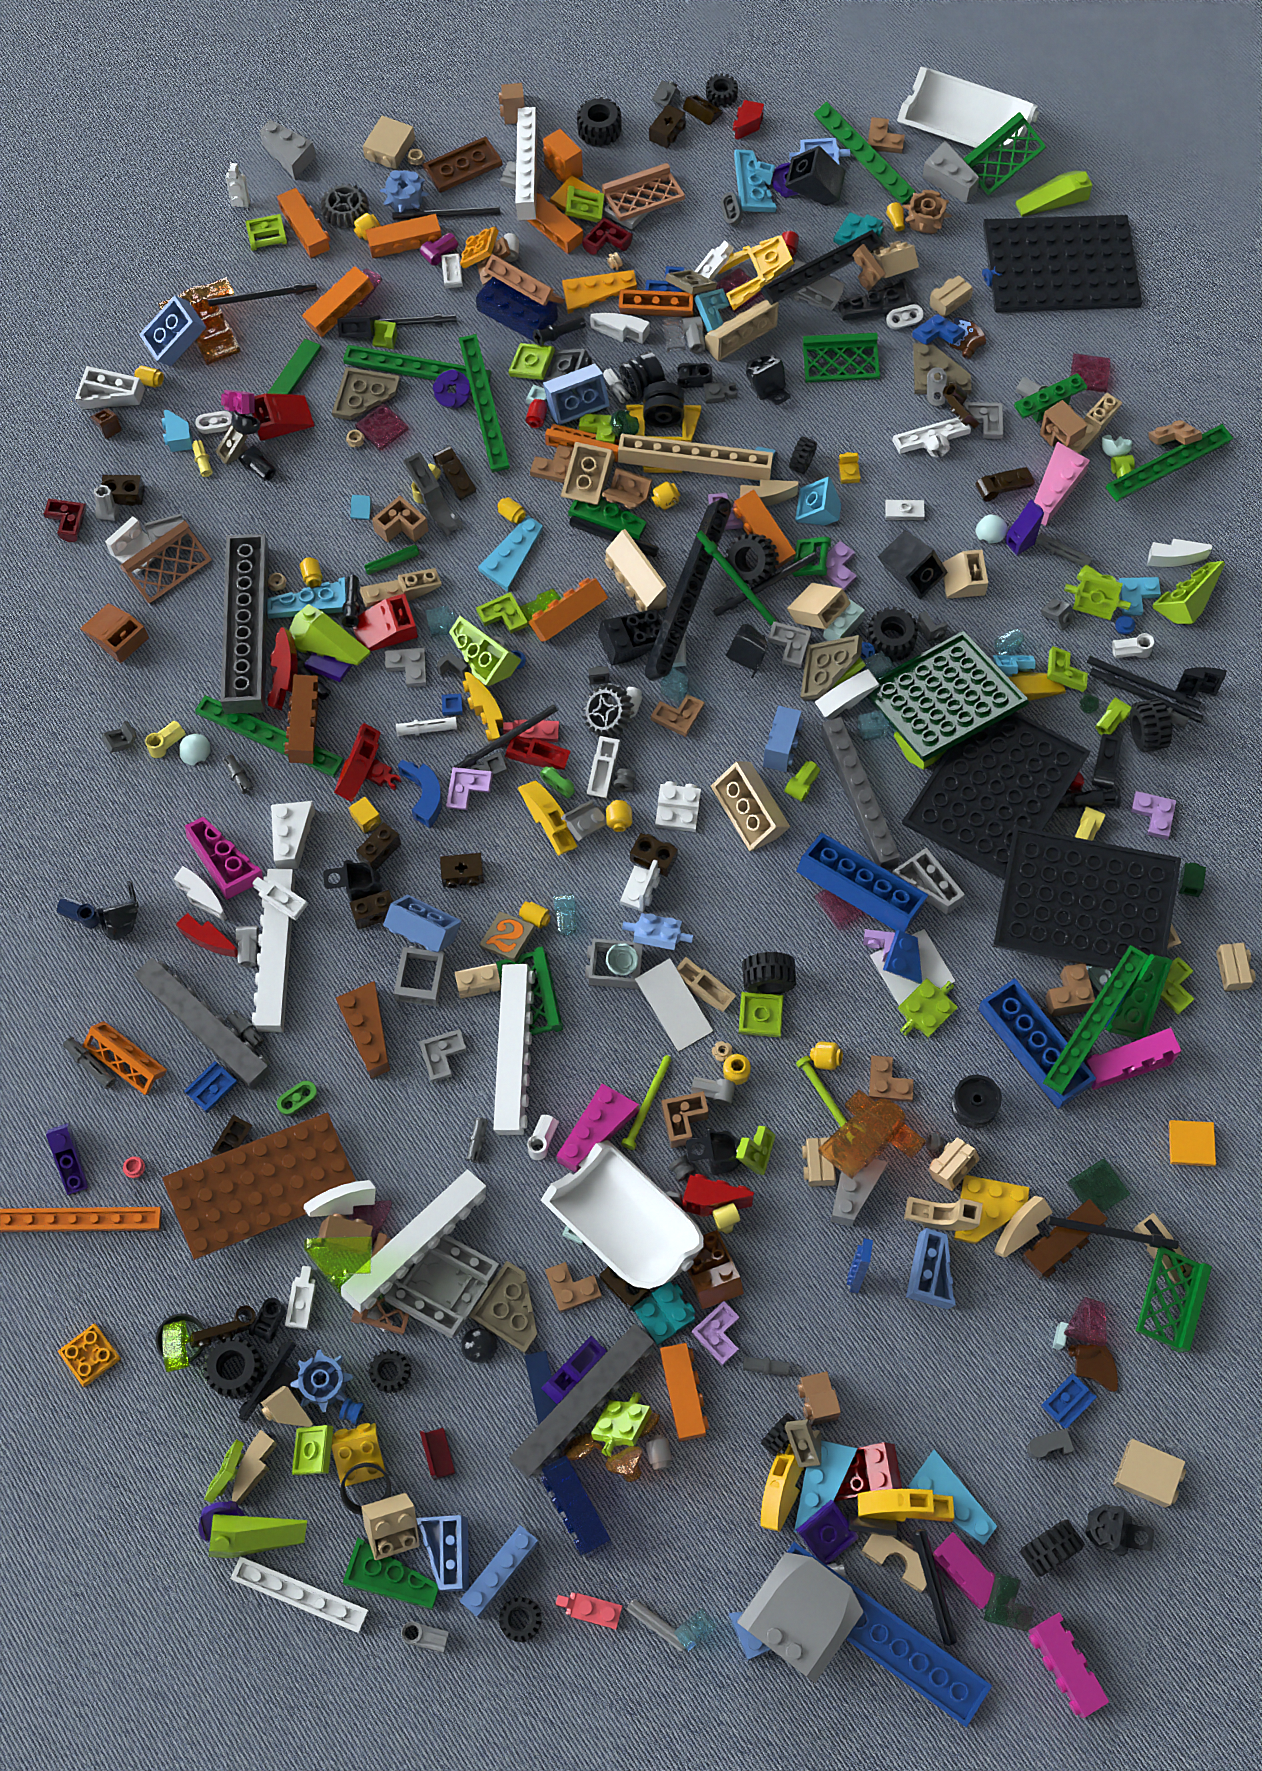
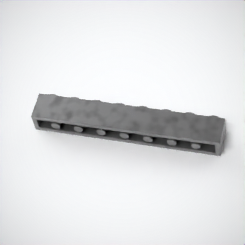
M842 717L823 722L821 729L822 738L874 863L885 870L898 867L900 860L899 852Z
M152 957L133 974L136 980L251 1090L256 1088L271 1073L268 1068L270 1063L262 1055L258 1057L254 1054L255 1049L247 1041L243 1043L235 1029L232 1027L228 1029L224 1025L226 1022L220 1015L216 1014L214 1016L210 1012L211 1007L205 1001L199 1002L196 999L197 994L190 987L185 989L181 985L183 981L175 973L173 975L168 973L167 970L169 968L161 960L157 962Z
M634 1323L510 1455L508 1461L528 1480L531 1476L536 1478L544 1470L542 1466L547 1459L552 1461L559 1454L560 1450L558 1447L563 1442L568 1444L576 1435L574 1430L579 1425L585 1426L592 1418L590 1413L595 1408L599 1410L607 1402L605 1397L609 1392L615 1393L622 1386L621 1379L626 1374L630 1377L638 1368L636 1363L641 1358L646 1360L654 1351L651 1348L654 1341Z

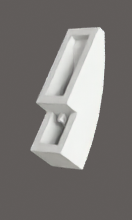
M594 313L590 316L592 329L621 342L628 337L643 344L650 334V322L637 317L617 313Z
M1173 539L1171 545L1153 542L1149 551L1147 566L1175 567L1196 563L1208 558L1212 545Z
M867 669L833 688L819 698L815 704L825 718L832 720L846 708L848 710L880 686L871 671Z
M603 736L599 737L587 789L588 795L607 798L619 753L620 740Z
M182 866L174 878L177 887L188 892L186 896L191 904L225 921L227 917L213 891L195 873Z
M370 1180L344 1184L314 1197L304 1204V1209L309 1217L330 1216L334 1213L342 1215L353 1214V1206L375 1205L376 1188Z

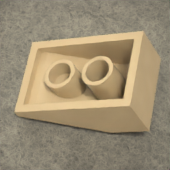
M575 442L561 497L598 505L611 474L615 459L613 451Z

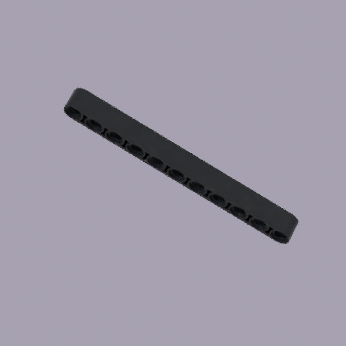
M721 498L708 505L698 532L702 530L711 542L714 541L717 546L720 543L732 511V505L728 499ZM697 536L645 667V675L651 681H656L669 675L714 558L711 553H707L704 549L705 546Z

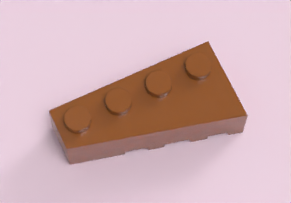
M294 675L292 696L289 698V708H291V711H288L290 727L287 726L286 739H289V742H285V754H288L289 763L313 764L319 704L318 676Z
M375 981L336 997L338 1006L370 1078L372 1079L390 1071L379 995Z

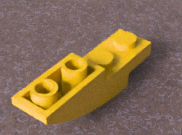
M466 672V680L462 681L465 693L469 692L470 698H467L470 710L474 709L476 716H481L483 725L487 724L488 730H485L488 742H493L500 738L498 728L503 727L504 722L501 711L494 697L484 684L471 673Z
M536 780L519 786L518 790L535 822L541 823L557 855L559 856L576 849L578 846L566 826L567 823L561 819L564 812L551 794Z
M790 1443L785 1454L778 1452L767 1479L762 1501L761 1527L778 1532L781 1531L800 1491L795 1487V1484L804 1468H799Z
M888 1489L863 1492L858 1494V1517L903 1522L906 1518L952 1522L954 1520L953 1496L933 1494V1490Z

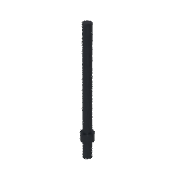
M500 206L426 211L409 209L406 212H392L393 220H410L436 214L437 217L500 214Z
M298 283L290 287L208 299V305L210 307L288 294L301 295L304 292L317 290V284L302 285V283Z
M434 314V316L378 320L396 323V326L433 323L435 325H442L443 323L457 322V315Z
M813 552L750 589L756 595L817 560L816 553ZM744 593L735 598L731 597L725 601L726 603L714 609L713 612L717 617L728 610L732 611L737 608L738 604L748 598Z
M1089 656L1087 663L1175 699V702L1181 705L1184 703L1199 709L1202 703L1188 697L1182 691L1176 692L1092 656Z
M1092 668L1089 674L1104 681L1103 683L1108 686L1114 685L1143 699L1152 700L1159 698L1168 709L1171 707L1173 711L1189 717V719L1201 723L1204 718L1203 715L1115 678L1116 675L1109 672L1106 674Z
M555 704L551 705L476 753H470L465 756L463 761L453 767L465 769L468 766L471 767L477 764V761L557 712V707Z
M1048 1216L1047 1218L1048 1225L1146 1243L1150 1247L1178 1249L1179 1246L1178 1240L1162 1238V1235L1152 1233L1147 1235L1054 1216Z

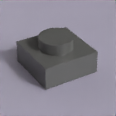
M608 666L588 668L590 685L609 683Z

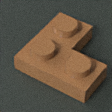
M871 117L868 144L875 151L902 154L905 135L887 133L889 119Z
M504 237L495 242L492 254L501 259L511 255L508 242ZM491 256L477 262L482 285L486 288L499 280L484 271Z
M863 244L852 256L855 262L863 269L857 276L861 285L870 291L886 273Z
M1182 420L1174 421L1171 425L1157 427L1154 431L1148 432L1149 440L1157 445L1175 439L1187 445L1202 439L1201 431Z
M558 445L553 460L535 456L530 476L564 483L574 448Z
M689 694L685 696L678 709L660 701L650 716L651 721L686 737L704 708L705 702Z
M871 1055L869 1099L912 1102L913 1079L892 1077L893 1057Z
M566 1262L545 1269L560 1313L602 1298L594 1275L573 1282Z

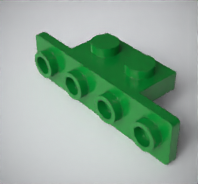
M1075 374L1015 402L1014 407L1023 419L1033 415L1032 417L1037 423L1043 420L1046 410L1063 400L1069 405L1071 396L1086 390L1087 385L1079 374Z

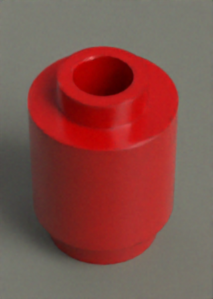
M786 231L782 234V237L793 258L797 253L799 236L793 231Z
M534 399L529 405L525 421L532 428H539L544 424L548 411L547 403L544 400Z

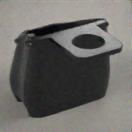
M764 354L747 363L746 375L751 383V387L757 392L758 399L764 400L767 398L773 404L779 405L791 398L790 394L783 390L786 387L784 365L781 358L777 359L774 354ZM776 395H784L782 399H774Z
M742 624L725 655L733 662L752 669L753 674L751 678L755 676L768 650L765 635H762L750 624Z
M345 860L343 867L326 869L323 872L325 888L346 887L350 902L382 891V887L379 884L380 874L363 862L353 863L351 860ZM332 873L339 874V882L335 884L328 881L329 875Z
M127 881L131 901L97 909L102 930L110 940H119L133 931L139 904L136 900L132 881Z
M709 1128L706 1137L686 1141L688 1159L690 1161L708 1159L710 1171L713 1175L730 1173L742 1163L736 1158L737 1148L741 1140L733 1136L729 1131L717 1132ZM700 1143L704 1146V1152L701 1155L692 1153L691 1148L694 1144Z
M1104 1504L1088 1513V1525L1085 1529V1534L1097 1548L1110 1550L1120 1556H1125L1128 1548L1150 1551L1152 1549L1154 1530L1151 1527L1132 1524L1131 1516L1123 1506ZM1139 1531H1144L1148 1535V1541L1144 1545H1139L1135 1541V1535Z

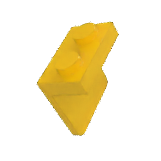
M363 1423L357 1426V1428L350 1430L340 1429L333 1434L331 1448L340 1483H342L346 1473L353 1466L360 1463L376 1464L386 1473L378 1442L376 1423ZM372 1467L358 1468L348 1475L345 1486L380 1478L384 1474Z

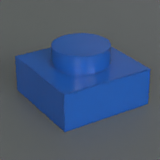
M461 693L442 695L443 716L463 715Z

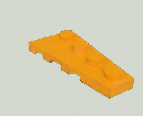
M634 270L562 280L568 314L574 312V309L589 307V304L593 302H603L607 297H617L620 294V289H637Z

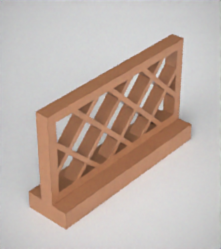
M668 163L602 184L604 202H608L619 221L685 200V194L670 173ZM654 187L653 191L647 190L648 188ZM658 188L666 190L665 194L658 193ZM670 191H671V192L677 193L678 195H676V196H670V195H668V194H669ZM636 192L638 193L637 196L630 195ZM644 194L650 197L649 199L640 198V196ZM654 197L662 199L658 202L652 201ZM622 198L620 202H617V201H614V200H613V199L616 200V199ZM625 200L634 201L632 205L624 203ZM638 202L645 204V206L637 207L636 204ZM621 208L629 210L626 213H620Z
M491 254L484 269L486 273L544 306L547 305L549 300L560 304L564 303L565 299L553 293V288L498 256Z
M185 520L120 565L122 571L127 574L148 604L212 560L189 529L190 526ZM186 534L192 540L191 548L180 546L181 538ZM167 547L177 548L176 559L164 557ZM180 549L191 551L189 561L178 559ZM193 551L202 553L206 560L201 563L192 562ZM150 559H161L160 570L149 568ZM164 560L175 561L174 572L163 570ZM178 562L189 564L187 573H176ZM136 569L145 570L144 581L137 580L131 572ZM148 571L159 572L158 583L147 581ZM162 573L173 575L170 585L160 584ZM146 584L157 586V592L151 598L145 592Z
M379 1232L370 1259L392 1239L387 1238L386 1234ZM385 1298L379 1301L377 1299L370 1308L372 1309L377 1306L382 1315L381 1318L377 1320L367 1318L370 1309H365L359 1313L354 1308L350 1322L357 1324L362 1322L403 1335L409 1314H403L402 1310L398 1308L385 1314L381 1303L385 1302ZM399 1313L402 1319L401 1328L391 1325L388 1317Z

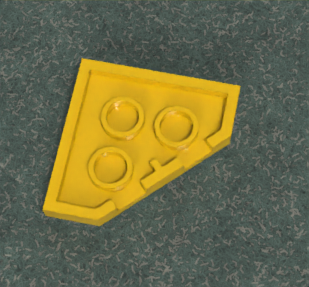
M966 1175L962 1181L960 1199L983 1203L980 1224L971 1230L955 1231L954 1240L976 1244L990 1233L1008 1223L1016 1212L1028 1202L1030 1187Z

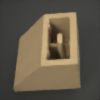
M901 241L890 243V247L884 248L882 246L871 253L886 273L883 278L919 267L915 246L907 244V242L901 243Z
M983 550L962 551L942 562L948 572L943 577L946 599L984 596L986 594L988 578Z
M406 1492L361 1506L364 1527L375 1561L420 1546L415 1508Z

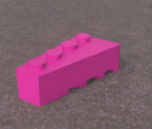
M204 817L185 825L187 839L226 900L253 887L254 884L252 883L257 877L263 880L262 870L250 862V859L245 854L238 851L231 841L226 840L222 833Z
M1168 1028L1120 1048H1113L1102 1055L1094 1054L1088 1057L1085 1063L1096 1077L1091 1087L1095 1090L1172 1065L1180 1054L1181 1049L1172 1029Z
M602 1083L558 1152V1163L575 1173L578 1172L581 1168L579 1164L590 1153L595 1144L607 1140L610 1141L619 1130L626 1126V1123L632 1117L638 1114L639 1104Z
M1060 1612L1028 1630L1030 1633L1028 1638L1036 1650L1039 1648L1044 1656L1042 1662L1049 1672L1052 1670L1057 1678L1055 1683L1062 1693L1066 1692L1070 1699L1068 1704L1076 1716L1079 1715L1081 1718H1085L1109 1703V1700L1092 1671L1087 1672V1660L1083 1653L1078 1649H1074L1073 1640L1075 1639L1070 1630L1067 1631L1065 1627H1062L1060 1622L1064 1619Z

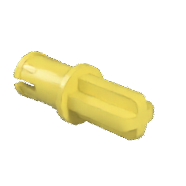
M195 440L192 444L195 453L194 460L198 463L202 477H208L213 474L209 463L210 457L206 454L203 442Z

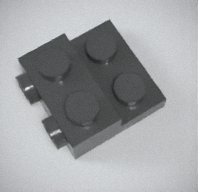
M586 349L555 350L543 382L592 365V358Z

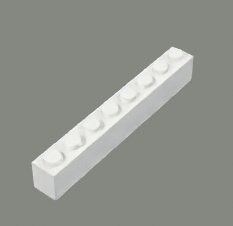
M536 107L518 108L516 210L518 220L536 219L538 138Z
M268 869L267 876H264L263 881L267 883L269 880H275L293 893L295 892L296 877L293 869ZM262 899L264 914H261L260 925L263 927V932L259 934L261 953L257 954V965L260 968L259 973H256L255 976L258 993H254L256 1012L252 1014V1024L255 1025L258 1032L284 1033L292 918Z
M508 964L502 966L493 1128L498 1135H524V1128H527L528 1124L527 1116L525 1115V1107H528L529 1103L526 1086H529L530 1083L527 1065L531 1063L528 1045H531L532 1042L529 1024L533 1022L530 1004L534 1002L531 984L535 982L534 971L531 970L528 964Z
M467 1169L341 1286V1296L359 1313L365 1309H370L375 1304L376 1298L382 1293L386 1294L397 1278H403L413 1263H419L429 1248H435L444 1234L448 1235L456 1226L455 1224L460 1219L464 1220L475 1205L479 1206L485 1200L486 1185Z

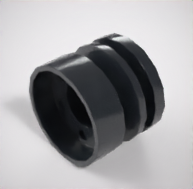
M651 351L638 355L636 361L629 359L628 362H623L619 365L623 384L634 400L641 399L644 389L650 384L666 381L662 366Z

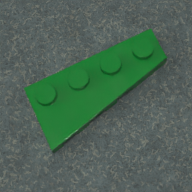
M601 496L598 505L574 500L568 511V516L570 517L577 516L617 532L626 529L631 537L640 540L647 524L646 521L631 512L619 509L617 504L607 502L603 499V496Z
M1154 954L1149 955L1105 1030L1136 1039L1147 1037L1173 960Z
M359 1537L357 1538L342 1582L343 1585L433 1611L439 1592L437 1583L415 1570L409 1569L403 1563L389 1556L375 1561L371 1546Z

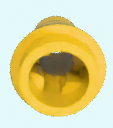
M899 202L889 204L886 214L896 232L904 230V207Z

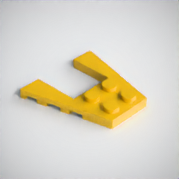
M782 235L759 242L760 245L752 248L750 246L743 247L742 251L731 252L729 255V259L718 272V275L749 258L752 259L759 275L753 280L726 293L733 310L759 292L764 285L773 281L795 264Z
M626 405L633 435L645 436L644 405ZM684 405L682 437H645L692 442L701 414V405ZM642 466L644 473H682L681 470Z

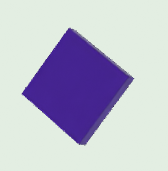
M315 652L305 663L307 669L338 682L343 680L354 665L337 661L335 657L324 655V657L318 656Z
M832 1500L827 1502L796 1529L813 1555L826 1565L859 1538L856 1532L848 1531V1520Z

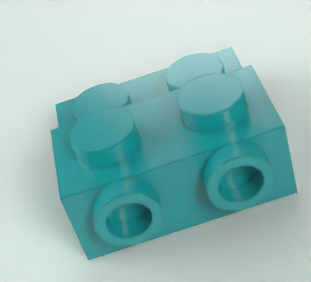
M849 212L834 236L833 242L843 245L872 229L878 237H881L884 231L883 221L868 214L863 218Z
M670 1281L633 1307L634 1312L657 1346L695 1322L693 1315L696 1312L689 1302L687 1304L684 1303L681 1298L684 1295L678 1284L672 1285Z

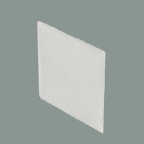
M925 929L913 934L912 936L918 938L922 982L927 978L940 989L947 981L955 982ZM884 949L871 954L870 957L896 1002L900 1005L920 984L884 971L883 967L886 962H882Z

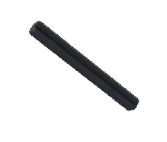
M572 516L569 521V525L612 542L620 533L577 516ZM631 537L642 553L652 557L657 556L659 552L657 546Z
M918 1529L913 1532L914 1541L943 1643L950 1646L957 1643V1637L927 1531L925 1529Z

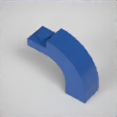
M402 759L398 764L400 775L414 782L422 789L421 798L412 809L413 818L426 827L431 828L442 808V794L439 781L435 773L426 764L423 763L418 768L413 762L408 763Z

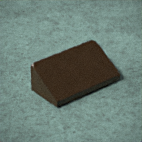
M697 94L686 97L683 105V110L707 125H711L723 113L721 109Z

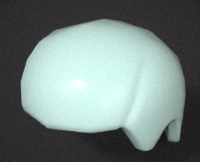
M1106 435L1102 437V448L1110 457L1125 456L1132 449V441L1123 439L1121 436L1118 440H1113L1111 435Z
M990 514L983 517L977 524L975 532L979 540L984 539L989 544L1000 542L1005 538L1008 527L1004 519Z
M201 734L186 736L182 739L179 746L182 761L193 766L197 762H204L211 752L210 742Z
M628 944L613 945L606 956L608 969L612 973L621 976L632 973L638 965V955L635 949Z

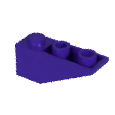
M1032 499L1007 532L1005 543L1016 556L1035 545L1044 516L1041 506Z
M70 1123L49 1129L46 1137L66 1194L69 1195L87 1189L88 1183Z

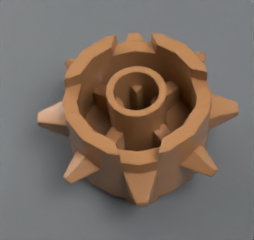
M923 190L920 194L913 193L910 204L903 205L904 208L909 210L905 221L910 223L909 227L912 230L934 234L938 229L942 228L944 218L952 216L945 212L949 201L943 200L940 197L941 194L934 190Z

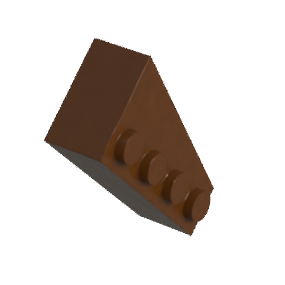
M1090 1199L1066 1218L1107 1227L1105 1223L1108 1220ZM1056 1226L1048 1237L1045 1236L1037 1242L1032 1251L1028 1249L1023 1254L1022 1260L1039 1279H1042L1044 1276L1048 1279L1057 1271L1055 1266L1060 1262L1063 1264L1067 1263L1073 1257L1072 1252L1077 1247L1081 1250L1090 1242L1088 1238L1093 1233Z

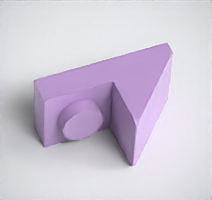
M865 929L863 945L874 949L884 947L882 962L887 959L895 933Z

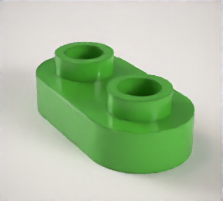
M545 767L539 773L548 785L565 798L569 799L575 793L574 784L569 779H563L555 768Z
M302 1081L281 1095L277 1100V1108L284 1116H292L313 1102L317 1097L315 1085L310 1081ZM305 1091H310L308 1096H303ZM288 1103H292L291 1108H285Z

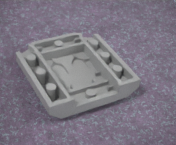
M444 1234L435 1248H429L419 1263H413L403 1278H397L392 1283L391 1289L385 1294V1301L453 1339L460 1332L469 1315L493 1281L498 1271L499 1263Z
M785 1552L737 1623L816 1683L863 1614V1610L852 1588L813 1557Z

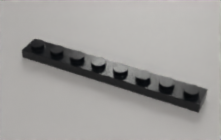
M872 229L764 285L760 291L770 305L854 262L855 260L852 255L861 245L864 244L869 252L872 253L881 248L883 243Z

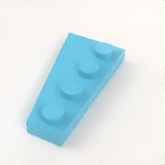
M527 516L478 566L479 572L506 591H509L514 578L516 579L519 569L526 561L530 549L533 548L540 536L543 525Z

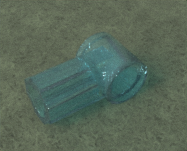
M574 893L553 895L559 935L569 936L576 933Z

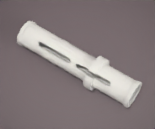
M456 716L426 721L414 720V722L396 724L397 737L411 734L419 736V733L457 729Z

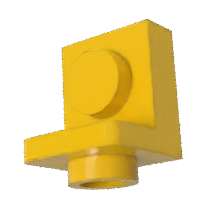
M847 452L839 455L838 468L841 484L860 483L858 453Z

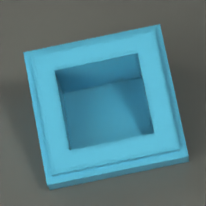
M758 161L755 173L770 185L775 166Z
M352 495L351 519L370 520L371 497Z

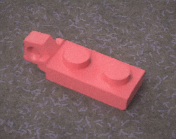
M527 720L504 722L503 734L505 735ZM542 720L519 736L530 740L534 737L545 742H558L559 721Z
M571 1593L570 1598L558 1595L556 1600V1606L567 1608L566 1615H570L571 1618L617 1630L622 1605L580 1593Z

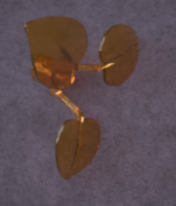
M651 1414L639 1438L646 1436L653 1430L661 1417L660 1414ZM585 1433L571 1440L563 1450L561 1457L567 1460H578L588 1455L593 1448H598L602 1452L603 1447L596 1440H593L591 1433ZM630 1446L613 1456H608L607 1454L608 1460L605 1466L608 1471L623 1475L626 1482L635 1481L641 1476L642 1471L638 1465L642 1457V1449L640 1447Z

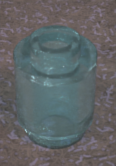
M1017 628L1009 629L994 640V648L997 653L1007 655L1022 645L1024 636Z

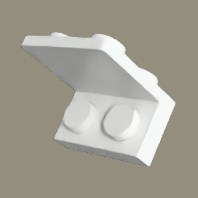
M132 516L105 543L110 554L121 563H124L150 545L151 541L148 535L142 531L139 521ZM156 558L150 559L149 564ZM136 569L133 572L138 575L143 569Z
M653 860L649 870L634 866L620 900L621 905L644 912L646 906H650L653 898L652 890L657 888L660 881V868H658L657 860Z

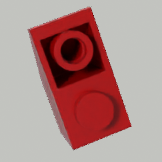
M743 100L742 107H738V120H734L732 130L735 131V139L739 140L760 130L764 117L763 103Z

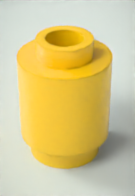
M141 365L134 373V377L140 378L145 386L156 388L157 386L161 387L163 384L164 374L159 369Z
M510 497L502 498L497 505L498 513L511 523L520 524L526 516L524 507Z
M311 557L305 558L300 563L303 581L310 588L318 587L323 579L319 562Z
M525 901L519 911V916L522 917V920L534 924L540 929L543 926L546 927L551 919V915H549L550 910L532 901L530 903Z

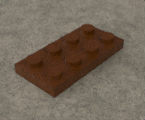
M485 136L423 163V169L438 192L441 193L498 168L503 164L502 159Z

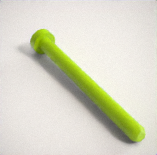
M666 1055L663 1057L627 1138L622 1139L621 1145L629 1150H635L637 1145L635 1143L636 1137L671 1063L670 1056Z
M807 1055L796 1062L797 1067L803 1068L854 1147L859 1146L860 1140L810 1065L811 1059Z

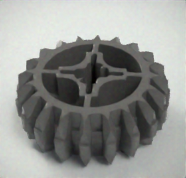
M342 183L341 186L335 184L334 188L329 187L328 192H324V197H321L320 208L322 216L326 219L327 223H331L333 227L338 225L339 228L342 226L348 228L350 225L355 227L354 221L363 214L368 213L369 201L362 188L358 189L357 185L352 187L350 183L348 185Z
M602 684L600 688H593L594 694H588L590 699L584 700L587 706L582 708L583 711H586V714L582 716L587 720L585 725L590 727L589 731L599 737L614 738L617 737V734H623V729L629 728L627 722H633L630 715L635 714L634 711H631V708L634 706L630 702L632 697L627 695V691L618 685ZM612 695L617 700L618 705L614 704V700L611 698ZM599 717L605 722L606 727L601 724Z

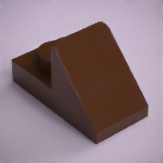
M104 408L90 416L93 423L99 427L105 439H109L122 431L117 415L108 408Z

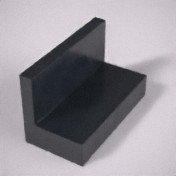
M380 315L337 318L339 337L375 336L374 320L380 319Z

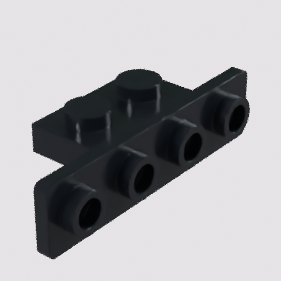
M289 1339L287 1343L284 1342L280 1346L275 1362H271L264 1372L266 1374L261 1382L256 1383L252 1390V1397L241 1406L238 1418L242 1422L246 1423L258 1404L263 1407L261 1402L280 1387H288L291 1393L295 1389L291 1387L290 1383L299 1378L298 1372L285 1365V1362L296 1347L294 1341Z

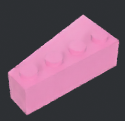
M1059 442L1055 446L1034 500L1043 509L1044 516L1041 524L1045 526L1084 477L1090 462L1089 459Z

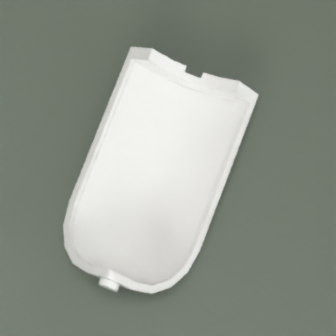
M923 66L920 67L912 88L915 92L912 96L909 95L902 103L897 121L977 148L1019 111L1030 125L1032 122L1036 123L1039 112L1037 111V105L1023 99ZM1025 125L1019 129L1018 137L1025 136L1028 130ZM1007 139L1004 142L1003 149L1011 148L1014 145V140Z
M608 1140L596 1143L590 1153L579 1164L581 1168L574 1175L569 1172L563 1178L551 1183L541 1199L616 1274L636 1287L650 1289L669 1282L682 1271H687L693 1265L694 1258L703 1248V1235L690 1216Z

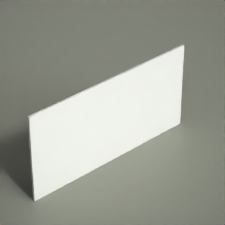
M670 958L635 978L678 1052L713 1031Z

